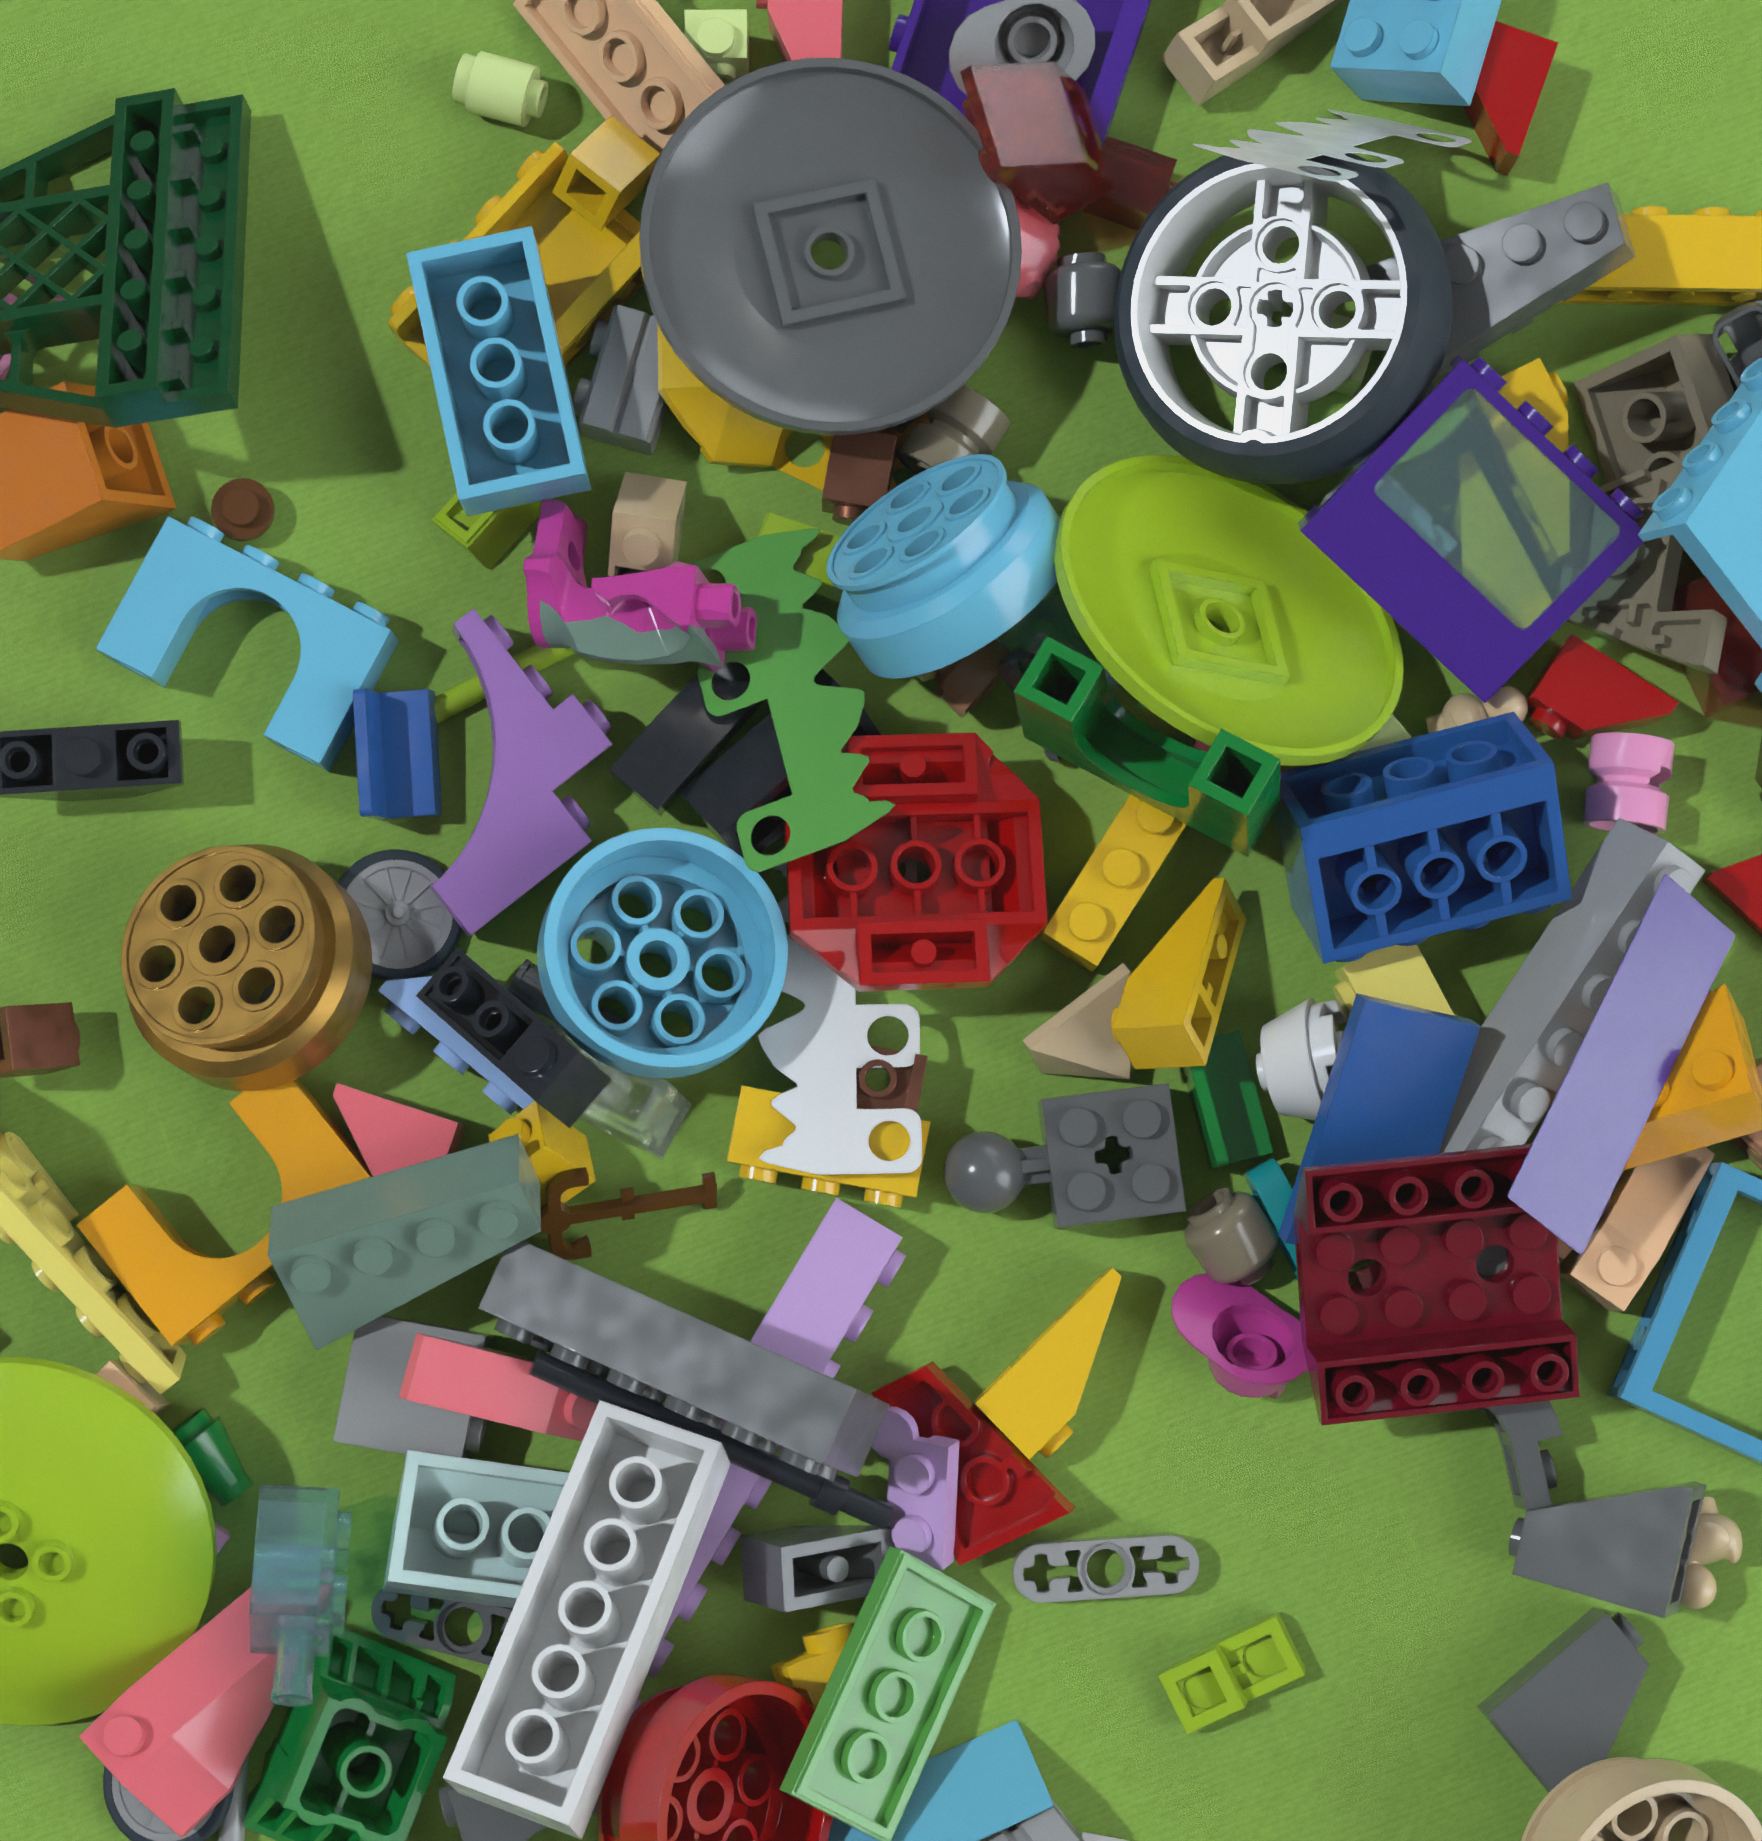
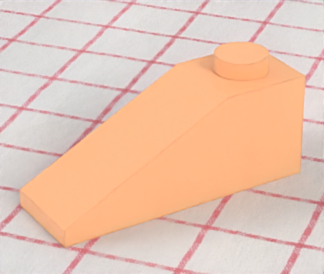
M1702 1147L1625 1170L1610 1196L1613 1203L1600 1217L1583 1254L1572 1250L1559 1267L1560 1278L1606 1310L1625 1311L1660 1259L1715 1153L1706 1147Z

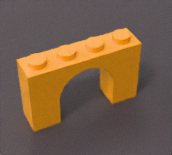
M299 1078L281 1086L265 1090L243 1091L229 1102L230 1106L273 1159L281 1180V1203L373 1177L365 1160ZM125 1185L76 1225L171 1346L183 1345L189 1340L195 1347L201 1345L225 1326L226 1322L221 1316L222 1313L240 1299L245 1306L252 1304L277 1283L271 1275L275 1272V1269L268 1257L269 1232L255 1246L235 1256L218 1258L206 1255L194 1249L183 1240L143 1188L138 1185Z

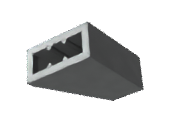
M1692 1481L1557 1503L1528 1510L1525 1513L1524 1519L1519 1517L1516 1520L1511 1532L1509 1555L1516 1557L1512 1574L1661 1618L1669 1617L1679 1612L1706 1484Z
M1593 1607L1477 1706L1548 1793L1573 1772L1607 1758L1649 1666V1663L1637 1650L1644 1643V1640L1621 1613L1617 1612L1610 1618L1607 1613Z

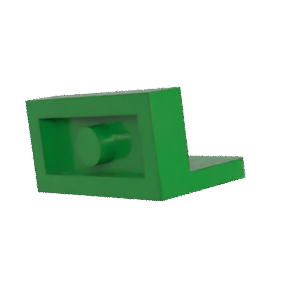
M1240 1030L1215 1036L1206 1066L1182 1067L1210 1169L1273 1153Z

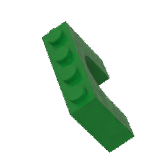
M1048 636L1014 690L1024 738L1246 857L1250 855L1280 803L1279 758L1222 728L1208 752L1187 746L1162 734L1130 713L1112 696L1107 687L1106 673L1103 665Z

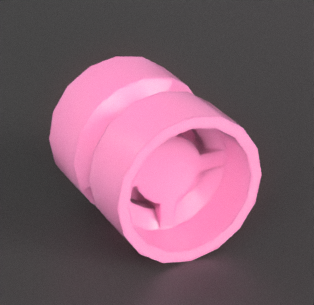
M1606 732L1591 736L1588 771L1597 777V782L1585 791L1582 824L1593 829L1610 832L1618 818H1621L1652 834L1665 832L1669 796L1660 789V784L1671 778L1675 744L1671 740L1662 737L1637 733Z

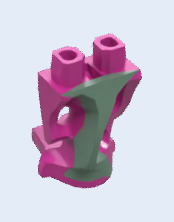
M554 499L542 500L533 553L524 559L523 565L527 586L529 627L532 638L539 648H572L577 654L586 658L627 664H676L692 661L712 672L724 668L726 651H754L758 622L755 611L752 607H741L740 591L734 583L710 584L696 565L676 561L660 569L611 577L592 578L591 588H587L583 571L588 530L587 522L580 516L572 513L565 503Z

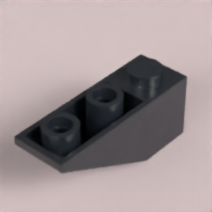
M458 947L416 995L417 998L517 1086L568 1128L572 1127L612 1080Z

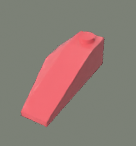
M287 1556L128 1688L79 1738L129 1792L177 1835L184 1838L234 1788L243 1771L241 1767L259 1733L263 1734L273 1715L271 1713L291 1674L296 1673L333 1603L296 1563Z

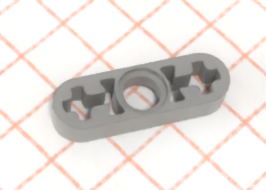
M1173 1533L1033 1542L1024 1546L1016 1554L1012 1564V1577L1019 1592L1027 1599L1039 1603L1176 1594L1188 1589L1196 1580L1199 1572V1557L1195 1548L1186 1539ZM1168 1545L1173 1546L1177 1556L1186 1557L1187 1559L1186 1567L1176 1569L1175 1580L1165 1581L1164 1574L1160 1570H1141L1145 1583L1132 1585L1135 1576V1563L1129 1550L1132 1546H1142L1140 1553L1142 1560L1161 1558L1163 1547ZM1101 1549H1110L1117 1552L1124 1564L1121 1578L1110 1586H1100L1093 1583L1087 1574L1089 1558L1093 1553ZM1079 1550L1075 1564L1076 1574L1081 1583V1588L1068 1589L1070 1583L1069 1575L1050 1577L1048 1588L1043 1590L1037 1589L1033 1579L1023 1577V1569L1034 1566L1035 1555L1046 1554L1049 1565L1061 1566L1069 1565L1065 1555L1066 1551Z

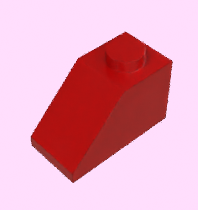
M1495 21L1471 105L1463 106L1495 171L1508 176L1520 155L1559 42Z
M1571 634L1559 644L1525 697L1528 702V712L1532 714L1529 721L1533 726L1555 739H1562L1563 735L1571 740L1590 737L1598 733L1614 732L1658 723L1670 715L1679 703L1574 634Z

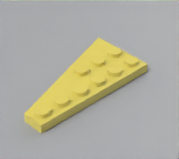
M8 1131L4 1134L0 1132V1239L10 1245L16 1243L32 1260L31 1266L38 1279L52 1291L60 1289L76 1306V1315L81 1324L92 1335L98 1338L104 1336L120 1352V1361L129 1375L139 1383L148 1382L161 1395L180 1380L187 1355L179 1345L171 1346L132 1295L128 1291L125 1294L117 1285V1276L95 1248L83 1241L70 1223L79 1216L78 1212L23 1140L12 1132Z

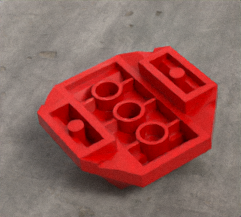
M976 733L851 736L841 749V753L862 754L868 756L870 761L854 785V793L867 797L869 802L887 800L895 804L890 812L846 841L786 863L790 938L859 992L989 987L1045 929L1048 923L1040 799L1015 773L993 755V750ZM784 820L786 846L790 838V828ZM906 860H917L928 868L931 877L922 883H912L900 875L897 866Z

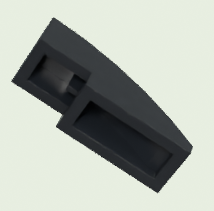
M738 662L724 664V668L717 670L712 678V689L715 695L723 700H733L740 697L747 690L750 683L748 669ZM697 674L656 716L609 770L616 780L661 817L680 795L679 792L700 771H703L712 763L765 700L723 716H714L706 709Z

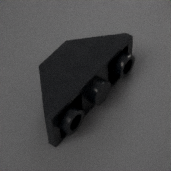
M179 720L0 731L1 798L54 801L133 798L184 785L181 721Z

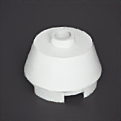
M1309 998L1262 1026L1260 1035L1261 1053L1256 1055L1258 1079L1262 1089L1269 1091L1273 1105L1280 1115L1308 1120L1316 1119L1344 1031L1339 1030L1338 1024L1345 1023L1348 1020L1347 1012L1340 1000L1335 999L1317 1003L1313 998Z

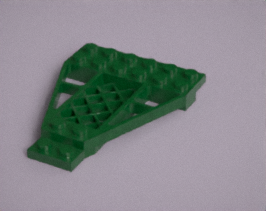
M175 88L116 98L115 115L0 170V261L5 264L0 269V355L11 354L9 378L7 380H0V407L112 428L238 408L251 109L243 94L190 104H183ZM112 151L110 185L47 195L49 181ZM25 193L24 199L7 202ZM87 234L76 245L68 240L70 236ZM27 244L16 255L7 250L10 246ZM56 249L65 254L44 275L35 270ZM105 250V258L103 265L95 258H97ZM84 269L93 274L74 294L71 295L63 289ZM24 279L33 284L12 305L3 300ZM99 339L95 396L32 386L33 363L37 352L48 347Z

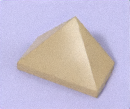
M1124 963L1022 1040L1035 1065L1043 1074L1130 1079L1132 1063L1121 1044L1115 1041L1111 1029L1112 1012L1116 1006H1119L1126 980L1131 975L1130 970Z

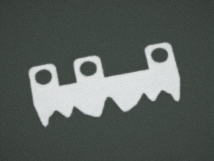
M1327 109L1347 120L1315 118L1329 125L1306 122H1275L1279 126L1304 136L1249 129L1247 130L1248 136L1259 143L1229 140L1239 148L1215 147L1204 144L1193 145L1238 160L1326 181H1344L1357 177L1359 174L1307 159L1324 155L1366 166L1387 168L1404 163V160L1353 146L1393 135L1445 147L1462 146L1471 143L1472 140L1387 119ZM1416 134L1442 135L1454 139L1455 142L1432 141L1418 137ZM1345 154H1369L1381 157L1387 161L1379 163L1350 158ZM1298 167H1322L1337 171L1341 175H1317L1302 171Z
M917 860L903 861L906 867L904 879L917 883ZM786 863L773 867V869L782 871L783 876L787 879ZM787 895L778 903L783 921L789 923ZM789 934L787 936V971L782 992L798 998L805 1006L796 1015L764 1029L758 1037L761 1047L772 1065L797 1083V1087L780 1094L772 1100V1107L796 1126V1129L786 1137L782 1146L766 1150L758 1159L769 1164L817 1175L887 1174L915 1171L922 1161V1132L919 1115L907 1108L857 1109L856 1068H862L867 1062L876 1059L887 1061L893 1067H909L913 1065L915 1054H920V1018L918 1011L909 1004L856 1005V989L791 939ZM880 1017H896L908 1029L909 1038L906 1046L894 1055L879 1054L868 1043V1029ZM874 1066V1067H872V1068H884V1067H882V1066ZM881 1122H898L907 1129L910 1135V1146L903 1157L894 1161H884L877 1158L871 1152L868 1142L869 1135L872 1129Z

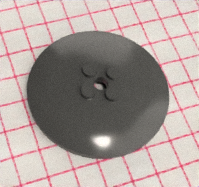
M806 58L763 67L730 82L699 104L674 132L655 164L642 207L639 234L640 265L645 291L652 312L664 337L690 372L711 392L731 406L756 419L777 427L820 435H854L896 426L926 413L959 390L984 363L1006 326L1015 302L1021 270V229L1016 203L1008 179L997 157L974 125L948 100L911 77L883 66L842 58ZM822 240L834 241L844 250L846 261L836 269L821 268L812 259L811 247Z

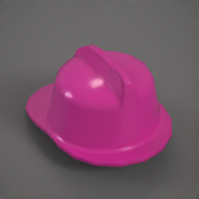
M1207 1273L1198 1274L1182 1282L1172 1297L1171 1316L1178 1332L1192 1347L1207 1357L1209 1369L1216 1382L1228 1392L1241 1397L1259 1398L1268 1396L1276 1399L1284 1391L1287 1382L1294 1381L1308 1371L1301 1337V1322L1293 1315L1279 1308L1252 1286H1244L1240 1281L1222 1284L1214 1282Z

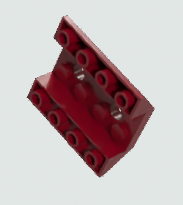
M1532 1144L1302 1168L1293 1214L1301 1337L1317 1414L1322 1426L1580 1397L1577 1334L1562 1320L1558 1237L1507 1197ZM1491 1245L1504 1246L1507 1251V1261L1503 1269L1489 1276L1478 1273L1476 1260L1480 1252ZM1362 1259L1378 1261L1380 1275L1372 1286L1366 1289H1355L1349 1286L1348 1273L1356 1262Z

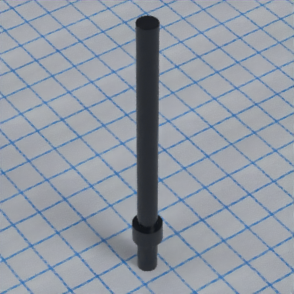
M539 1350L531 1364L529 1375L597 1405L599 1400L721 1442L731 1464L809 1497V1505L831 1515L841 1511L882 1530L885 1529L893 1512L892 1505L849 1487L850 1480L836 1474L834 1481H831L819 1475H813L780 1460L779 1455H773L762 1449L742 1443L721 1433L722 1430L687 1418L663 1407L661 1403L623 1389L602 1377L568 1364Z

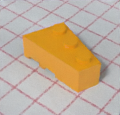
M1725 983L1707 994L1623 1170L1762 1130V1087L1744 1018Z

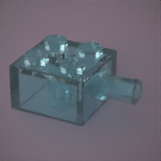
M260 1485L249 1609L250 1653L275 1654L273 1690L271 1691L270 1701L277 1705L294 1707L313 1703L312 1684L315 1656H329L331 1635H344L347 1575L335 1574V1572H348L352 1511H339L340 1488Z

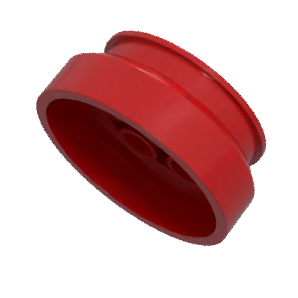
M726 1673L708 1675L685 1686L672 1687L653 1695L631 1714L598 1797L597 1827L599 1840L828 1841L833 1817L779 1790L815 1711L800 1694L783 1684Z

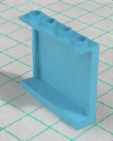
M1760 358L1743 371L1740 376L1742 383L1729 402L1715 412L1711 419L1713 425L1704 439L1684 457L1682 461L1684 468L1671 487L1654 501L1652 505L1654 512L1638 536L1645 542L1673 535L1762 649V358ZM1762 672L1754 683L1761 693Z

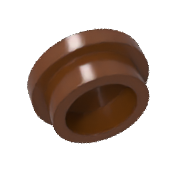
M239 478L225 483L218 489L212 500L211 515L216 527L226 537L236 541H251L262 536L270 528L275 516V505L272 496L262 484L252 479Z

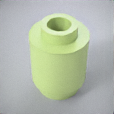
M480 51L477 56L468 53L462 55L453 81L452 98L454 102L464 104L467 112L526 127L531 117H541L546 105L549 86L547 81L540 80L541 71L539 66Z

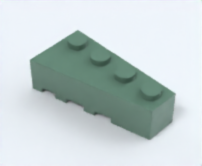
M519 1134L274 1205L271 1209L268 1257L315 1349L318 1350L540 1232V1181Z

